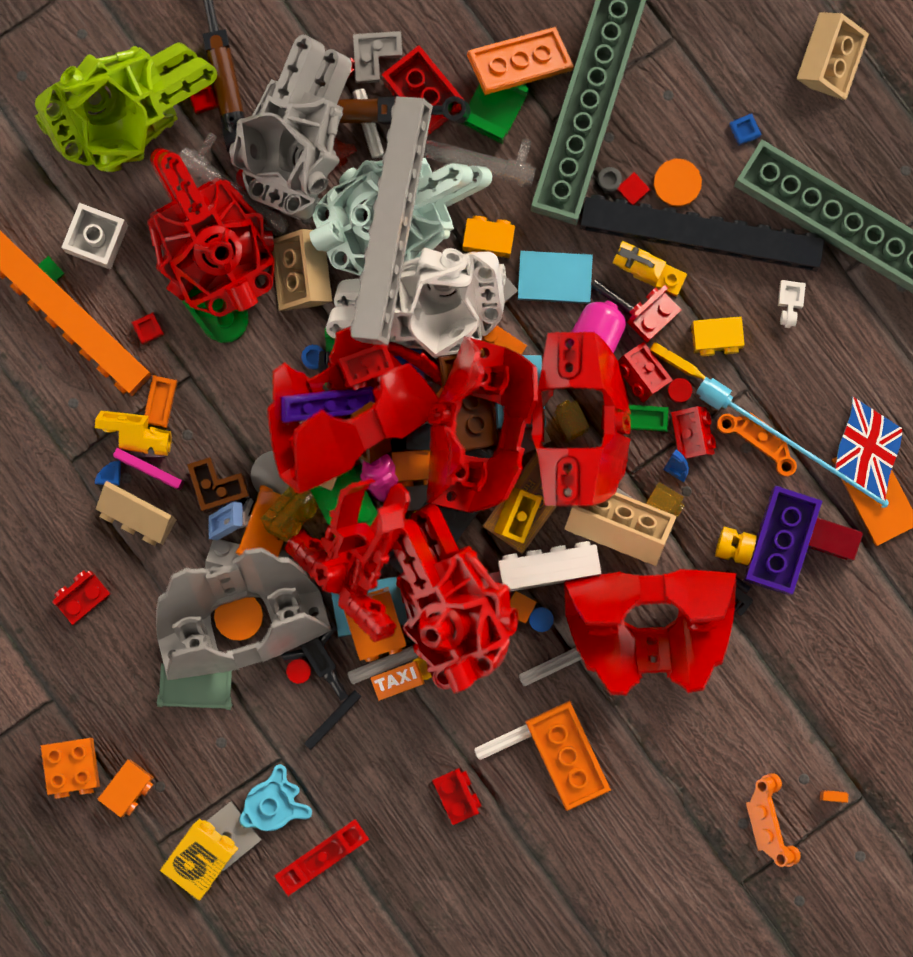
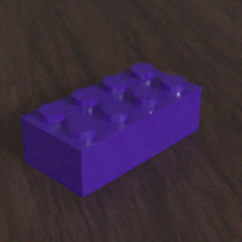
M779 486L772 488L758 531L750 564L747 566L743 581L788 596L794 593L822 500Z

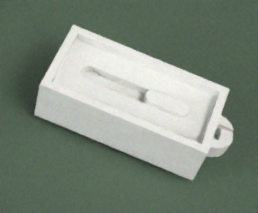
M590 541L576 543L575 548L567 550L566 545L552 547L549 553L542 554L540 549L528 551L525 557L518 558L517 554L504 555L502 561L498 562L499 572L491 573L489 576L494 582L507 584L510 592L564 583V581L582 577L601 575L597 546L590 545Z

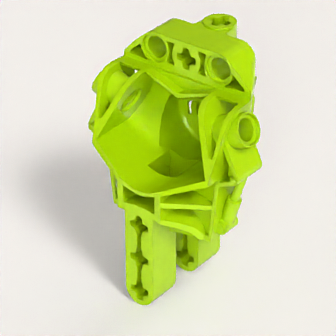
M182 43L173 44L152 57L137 46L131 47L130 50L117 52L115 55L98 59L89 54L78 68L75 66L67 68L61 75L59 82L48 87L37 96L35 107L38 114L35 115V119L43 133L50 137L55 149L67 160L87 166L94 165L101 171L116 172L122 169V163L143 160L145 146L153 138L156 139L166 128L172 127L178 119L173 106L211 85L217 78V70L203 58L197 57L194 51ZM105 86H107L108 89L110 90L111 98H109V95H108L107 90L105 89ZM50 103H53L51 107L47 108ZM104 108H106L103 112H101V113H99V114H89V113H87L88 111H91V112H99V111H102ZM72 143L71 146H70V148H68L67 150H65L66 146H67L68 144Z

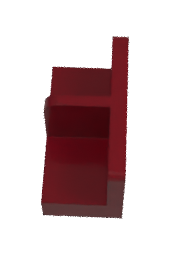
M817 518L808 548L852 562L855 560L863 533Z

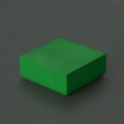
M49 256L37 265L55 283L65 275Z

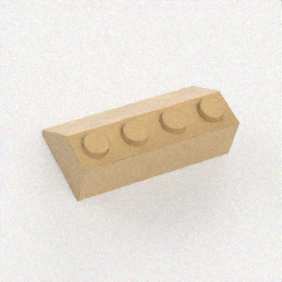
M616 492L610 499L596 505H573L565 530L642 560L645 563L657 566L676 516Z

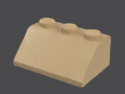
M820 12L799 69L797 80L810 89L846 100L869 33L842 13Z
M301 229L273 239L274 250L272 255L275 259L274 274L279 311L317 307L332 302L327 255L325 251H318L313 246L310 240V232L312 230Z
M107 481L104 484L96 510L101 512L99 517L110 523H113L114 520L122 523L121 529L132 535L136 531L143 534L142 540L153 546L157 542L162 545L164 544L177 520L170 514Z

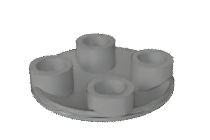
M273 451L266 452L257 458L252 466L251 480L258 493L260 485L267 486L273 489V492L284 497L294 491L279 477Z

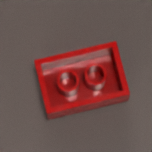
M420 45L381 74L382 82L394 97L424 98L431 105H443L446 99L453 96L463 99ZM460 104L452 107L451 112L453 116L462 109ZM431 115L427 136L449 119L444 117V115Z

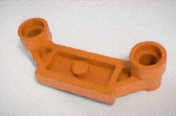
M723 414L719 417L717 428L721 433H736L775 461L776 470L781 476L789 477L795 473L797 464L790 457L786 442L745 416L734 417L731 414ZM722 422H728L730 428L725 429L722 426ZM782 464L788 465L789 471H783Z
M770 773L764 775L756 782V789L751 801L746 802L758 851L763 850L779 867H791L800 861V852L795 846L786 847L783 843L772 800V794L781 789L782 782L778 775Z

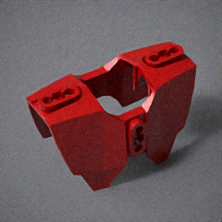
M351 326L336 332L335 343L329 355V368L320 374L309 378L305 373L291 368L285 362L273 370V402L267 408L273 455L279 477L294 492L299 494L351 470L356 460L365 450L383 439L391 437L403 439L428 421V413L431 406L438 404L436 403L438 400L436 394L414 367L409 363L401 365L389 352L395 368L381 374L379 382H376L375 378L366 381L368 386L365 387L371 386L374 388L372 393L375 399V403L368 410L353 419L342 420L349 415L333 417L322 409L308 420L283 422L281 396L325 392L326 390L323 389V385L326 382L328 391L352 389V386L348 388L344 386L346 381L338 359L378 344L362 343L351 337Z
M554 332L547 334L538 386V402L533 409L531 433L538 453L545 505H596L602 503L616 494L618 484L625 476L631 441L630 438L624 436L630 434L631 430L629 416L631 412L626 385L621 376L617 358L596 332ZM573 339L574 345L570 350L566 344L569 340ZM574 366L573 371L568 373L569 367ZM581 388L603 392L605 416L602 446L595 448H544L542 442H545L544 406L553 396L554 389ZM572 465V470L568 474L567 467ZM570 488L572 490V495L570 497H565V490Z
M464 336L447 382L436 402L438 404H433L428 413V422L433 424V426L430 427V460L426 503L472 513L494 507L508 499L523 469L522 457L525 448H521L524 430L526 424H531L533 409L538 402L537 367L520 353L507 347ZM481 349H483L484 352H485V354H484V356H483L482 358H481V356H480V354H481L480 350H481ZM467 395L490 400L503 406L504 421L498 446L491 458L464 455V448L455 435L457 414L460 411L462 399ZM451 492L452 498L448 501L447 493Z
M679 569L664 575L639 576L620 571L564 581L565 617L577 651L586 669L597 673L611 695L627 696L628 692L640 683L643 673L667 672V678L670 677L671 682L680 685L687 693L704 691L714 667L723 664L728 648L735 611L736 573ZM664 603L671 605L672 603L679 609L677 619L665 627L636 628L624 621L626 615L636 605ZM651 657H655V662H651Z

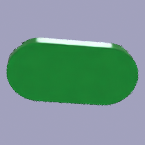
M203 258L209 266L217 268L216 265ZM194 286L188 296L192 298L202 291ZM221 298L215 299L212 303L213 310H219L223 306ZM184 300L182 301L205 334L214 341L220 343L234 342L247 329L249 323L247 309L246 311L234 310L225 316L218 317L191 308ZM205 302L199 304L198 307L206 308Z

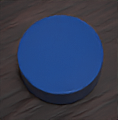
M309 345L302 352V362L308 369H318L319 352L324 351L318 345Z
M543 607L533 610L529 617L530 626L537 632L549 630L554 622L551 611Z

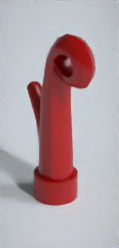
M389 341L386 346L394 357H402L433 378V381L442 387L438 364L431 361L423 352L419 354L408 347Z

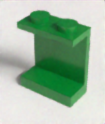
M479 83L469 103L471 109L470 116L465 122L460 124L503 144L528 95L529 88L525 87L526 84L485 95Z

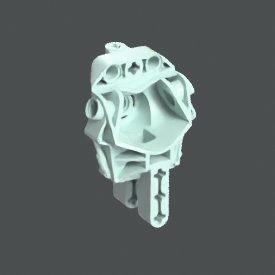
M423 158L404 262L420 257L422 249L428 248L433 250L443 239L449 238L450 231L454 227L447 207L489 186L492 182V173L487 167L451 163L432 172L426 158ZM365 160L357 170L354 167L348 169L341 176L340 184L330 189L319 203L316 204L312 216L317 228L310 232V240L318 251H325L327 253L330 263L336 269L356 275H361L364 271V253L370 239L366 229L369 230L370 225L373 223V206L379 191L378 179L382 175V160ZM327 209L329 210L328 219H326L325 212ZM365 210L368 213V218L366 221L363 218ZM344 254L347 255V262L345 264L343 262Z

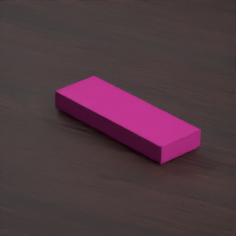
M116 448L113 454L117 460L177 490H181L184 485L182 480L119 448Z

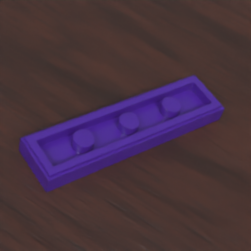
M369 386L357 390L352 388L281 396L282 421L286 423L308 420L322 409L333 417L350 415L371 401L375 403L372 393L374 388Z

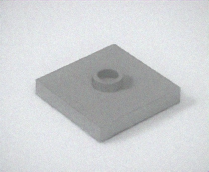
M232 801L207 820L215 827L216 832L231 838L235 846L239 848L222 871L262 840L253 828H244L240 824L239 818L241 813Z

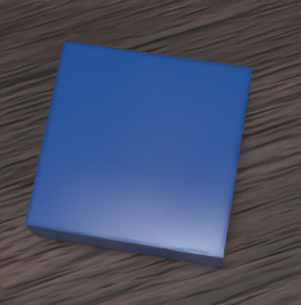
M752 113L729 123L739 146L762 135Z

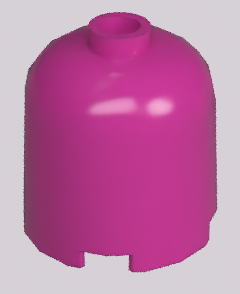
M605 301V303L592 302L584 308L571 332H596L614 353L624 332L626 321L615 303ZM573 339L568 341L571 347L574 345Z

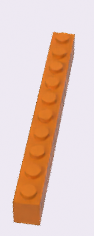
M0 231V278L3 280L7 277L13 283L10 287L19 296L24 293L30 299L27 303L37 313L41 309L47 315L44 319L54 329L59 326L64 331L61 336L71 345L76 342L82 348L79 353L89 362L94 359L99 364L96 369L104 377L108 378L109 375L117 381L114 386L123 395L128 392L133 396L150 379L152 374Z

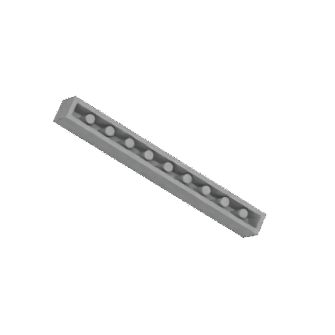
M396 96L395 104L391 110V128L387 132V149L382 158L383 170L382 175L378 179L379 191L373 206L374 218L373 223L369 227L370 239L364 253V271L360 275L361 287L359 296H357L355 301V318L351 323V337L362 343L388 345L433 107L424 98Z

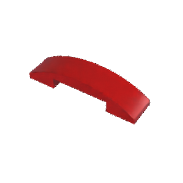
M355 819L274 875L287 896H289L367 842L369 838Z

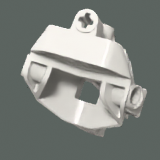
M428 248L422 249L420 257L403 263L389 341L408 348L425 349L436 359L440 356L457 354L464 336L482 340V336L490 333L502 319L505 303L503 288L506 282L504 264H499L497 256L491 252L473 251L468 254H462L460 251L451 248L445 249L443 253ZM360 279L342 280L337 286L334 297L336 307L331 310L326 325L327 333L335 338L336 332L351 326L355 318V301L360 292ZM455 289H457L456 293H454V294L451 295V296H446V297H445V296H440V295H449V294L453 293Z

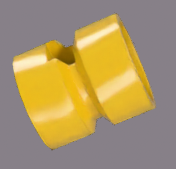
M723 526L716 547L715 557L729 560L732 557L736 563L749 566L757 535L746 532L740 535L737 533V530Z

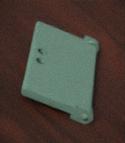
M161 663L157 707L224 708L231 710L232 671L167 680L164 664Z

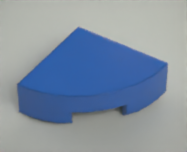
M675 450L663 470L684 482L688 476L689 467L685 457L678 450Z
M113 461L104 466L96 476L95 485H104L107 481L115 486H120L121 461Z

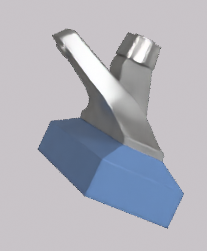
M251 498L246 500L243 507L242 503L232 502L209 515V539L219 540L239 528L247 527L250 518L248 515L253 500Z

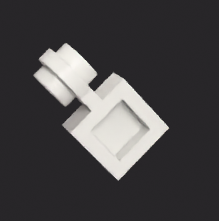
M785 280L780 282L778 306L787 307V311L782 310L780 325H785V328L796 326L797 312H793V308H803L806 283Z

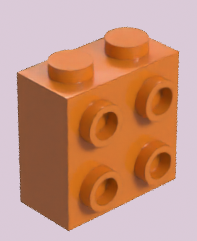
M93 738L41 745L47 795L54 794L55 799L69 797L70 791L79 790V795L94 793V788L100 787Z

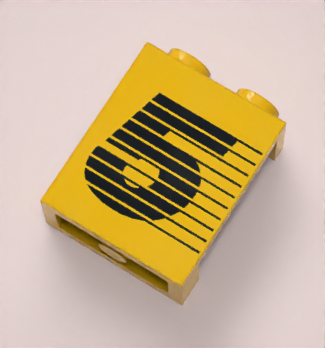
M199 819L192 825L160 871L196 899L200 900L239 848L235 846L231 838L216 832L215 827L211 823Z

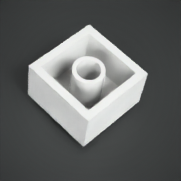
M79 203L61 248L67 254L111 270L128 224L124 219Z

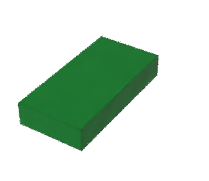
M629 405L631 430L667 432L669 407Z

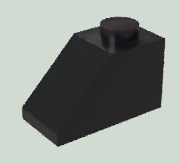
M421 425L403 439L391 437L390 452L430 450L431 426Z

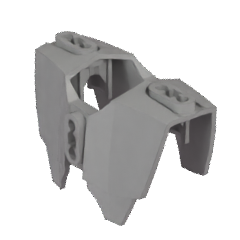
M262 548L245 550L242 555L234 558V561H232L233 567L222 566L215 569L212 574H210L208 568H185L173 574L166 592L158 597L156 609L157 640L167 680L239 670V668L262 661L265 662L331 631L319 587L291 559L278 558ZM246 597L262 598L267 606L272 624L261 643L258 641L255 644L227 651V653L218 651L211 625V612L220 605ZM314 612H318V613H319V614H318L317 616H315V617H312V616H311Z

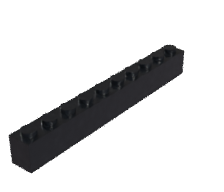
M591 195V198L586 197L580 230L815 272L820 268L825 239L819 238V235L814 233L799 235L795 234V231L791 229L776 231L771 230V226L763 224L753 227L748 226L747 222L741 220H734L731 223L725 222L724 218L718 216H710L708 219L700 217V214L695 212H686V214L676 213V210L673 208L652 209V205L639 203L638 206L629 205V202L626 200L615 199L614 202L607 201L605 197L600 195Z

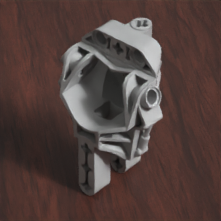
M301 35L296 38L279 80L271 79L253 115L237 121L236 139L231 144L229 150L231 163L243 170L242 176L249 197L298 220H307L312 217L316 204L320 201L318 194L325 190L328 185V174L339 163V158L333 150V144L337 135L339 121L343 116V107L337 105L352 67L350 58L333 49L325 51L322 43L307 35Z

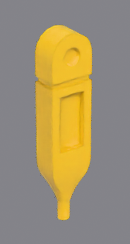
M655 342L651 346L650 350L655 356L663 359L685 374L702 380L706 378L693 364L668 351L663 346Z

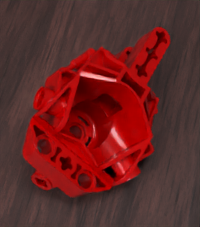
M164 148L155 149L150 156V161L171 202L150 213L151 218L147 221V225L150 230L152 246H155L158 262L156 269L171 280L166 289L181 301L184 300L191 308L218 317L225 316L234 310L244 311L258 303L257 297L265 294L272 288L275 259L271 253L274 250L273 234L271 230L264 231L262 214L256 212L228 180L215 178L196 187L182 158L178 154ZM238 202H239L248 212H244V211L242 210V208L240 207V205L238 204ZM218 234V237L212 238L207 243L205 242L207 238ZM229 239H231L232 242L234 243V247H235V255H234V257H233V249H232V246H231L230 242L228 241ZM160 245L162 246V249H163V252H164V255H163V256H162V252H161V247H160ZM220 246H224L226 249L225 256L217 259L215 257V250ZM203 253L205 254L206 259H207L210 263H212V264H214V265H218V268L209 266V265L203 260L202 254H203ZM260 253H265L267 256L260 260ZM271 265L269 272H265L264 269ZM264 275V285L256 287V277ZM194 286L202 291L192 298L188 296ZM221 298L223 300L222 308L213 310V301ZM205 302L206 308L198 307L199 304Z
M428 503L413 513L411 520H404V527L393 545V549L404 570L402 574L396 577V585L400 588L408 620L402 626V630L415 642L413 649L417 656L426 661L428 673L430 672L436 686L444 690L451 688L453 693H457L473 685V682L477 679L488 676L502 664L510 643L508 637L517 630L519 615L517 609L510 606L509 586L494 582L488 575L487 569L478 560L476 551L472 550L470 546L458 549L440 509L435 504ZM452 621L454 622L455 627H456V636H455V638L452 637L453 634H454V625H453Z

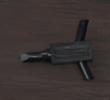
M332 621L330 623L331 631L300 645L302 649L285 652L281 656L285 662L307 657L320 678L323 677L331 685L339 700L342 701L348 697V694L338 680L335 670L337 667L324 647L337 630Z

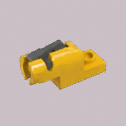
M622 241L618 250L619 254H616L613 264L634 274V278L658 289L666 285L668 287L666 292L677 297L687 273L666 264V261Z
M100 411L95 419V428L102 429L104 432L119 431V448L132 451L137 458L168 456V452L171 450V431L155 427L148 429L149 416Z

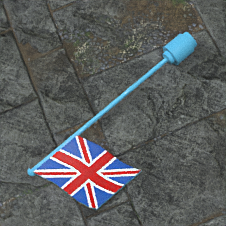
M706 377L696 391L701 400L718 411L721 407L726 409L727 406H730L880 503L882 508L888 506L889 502L887 499L885 500L888 481L900 449L902 428L856 398L852 397L850 418L839 444L836 466L833 468L731 402L733 397L729 394L732 390L714 378L709 379Z

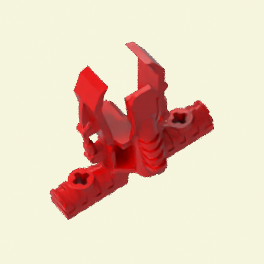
M368 479L350 484L340 491L337 506L334 510L330 511V517L332 518L330 525H328L325 537H322L321 541L312 538L305 530L300 529L294 532L292 537L288 539L285 550L320 587L323 585L322 589L324 591L339 594L338 606L353 619L354 623L373 642L392 637L397 625L385 613V605L369 597L367 592L377 588L380 570L385 563L389 562L388 554L404 527V517L408 509L410 496L409 492L400 483L391 486L383 508L378 509V515L370 526L367 523H357L364 492L372 483L377 482L373 479Z

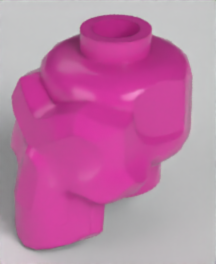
M385 454L371 464L363 460L361 481L368 479L377 481L372 483L367 490H370V493L377 500L384 502L390 487L398 482L395 474V464L388 454Z

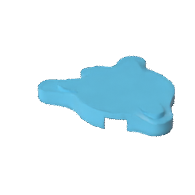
M276 765L269 779L256 785L248 793L244 811L239 818L240 824L244 828L253 827L263 831H275L285 826L290 820L309 819L311 817L312 809L310 806L294 801V797L299 793V787L287 781L285 766Z

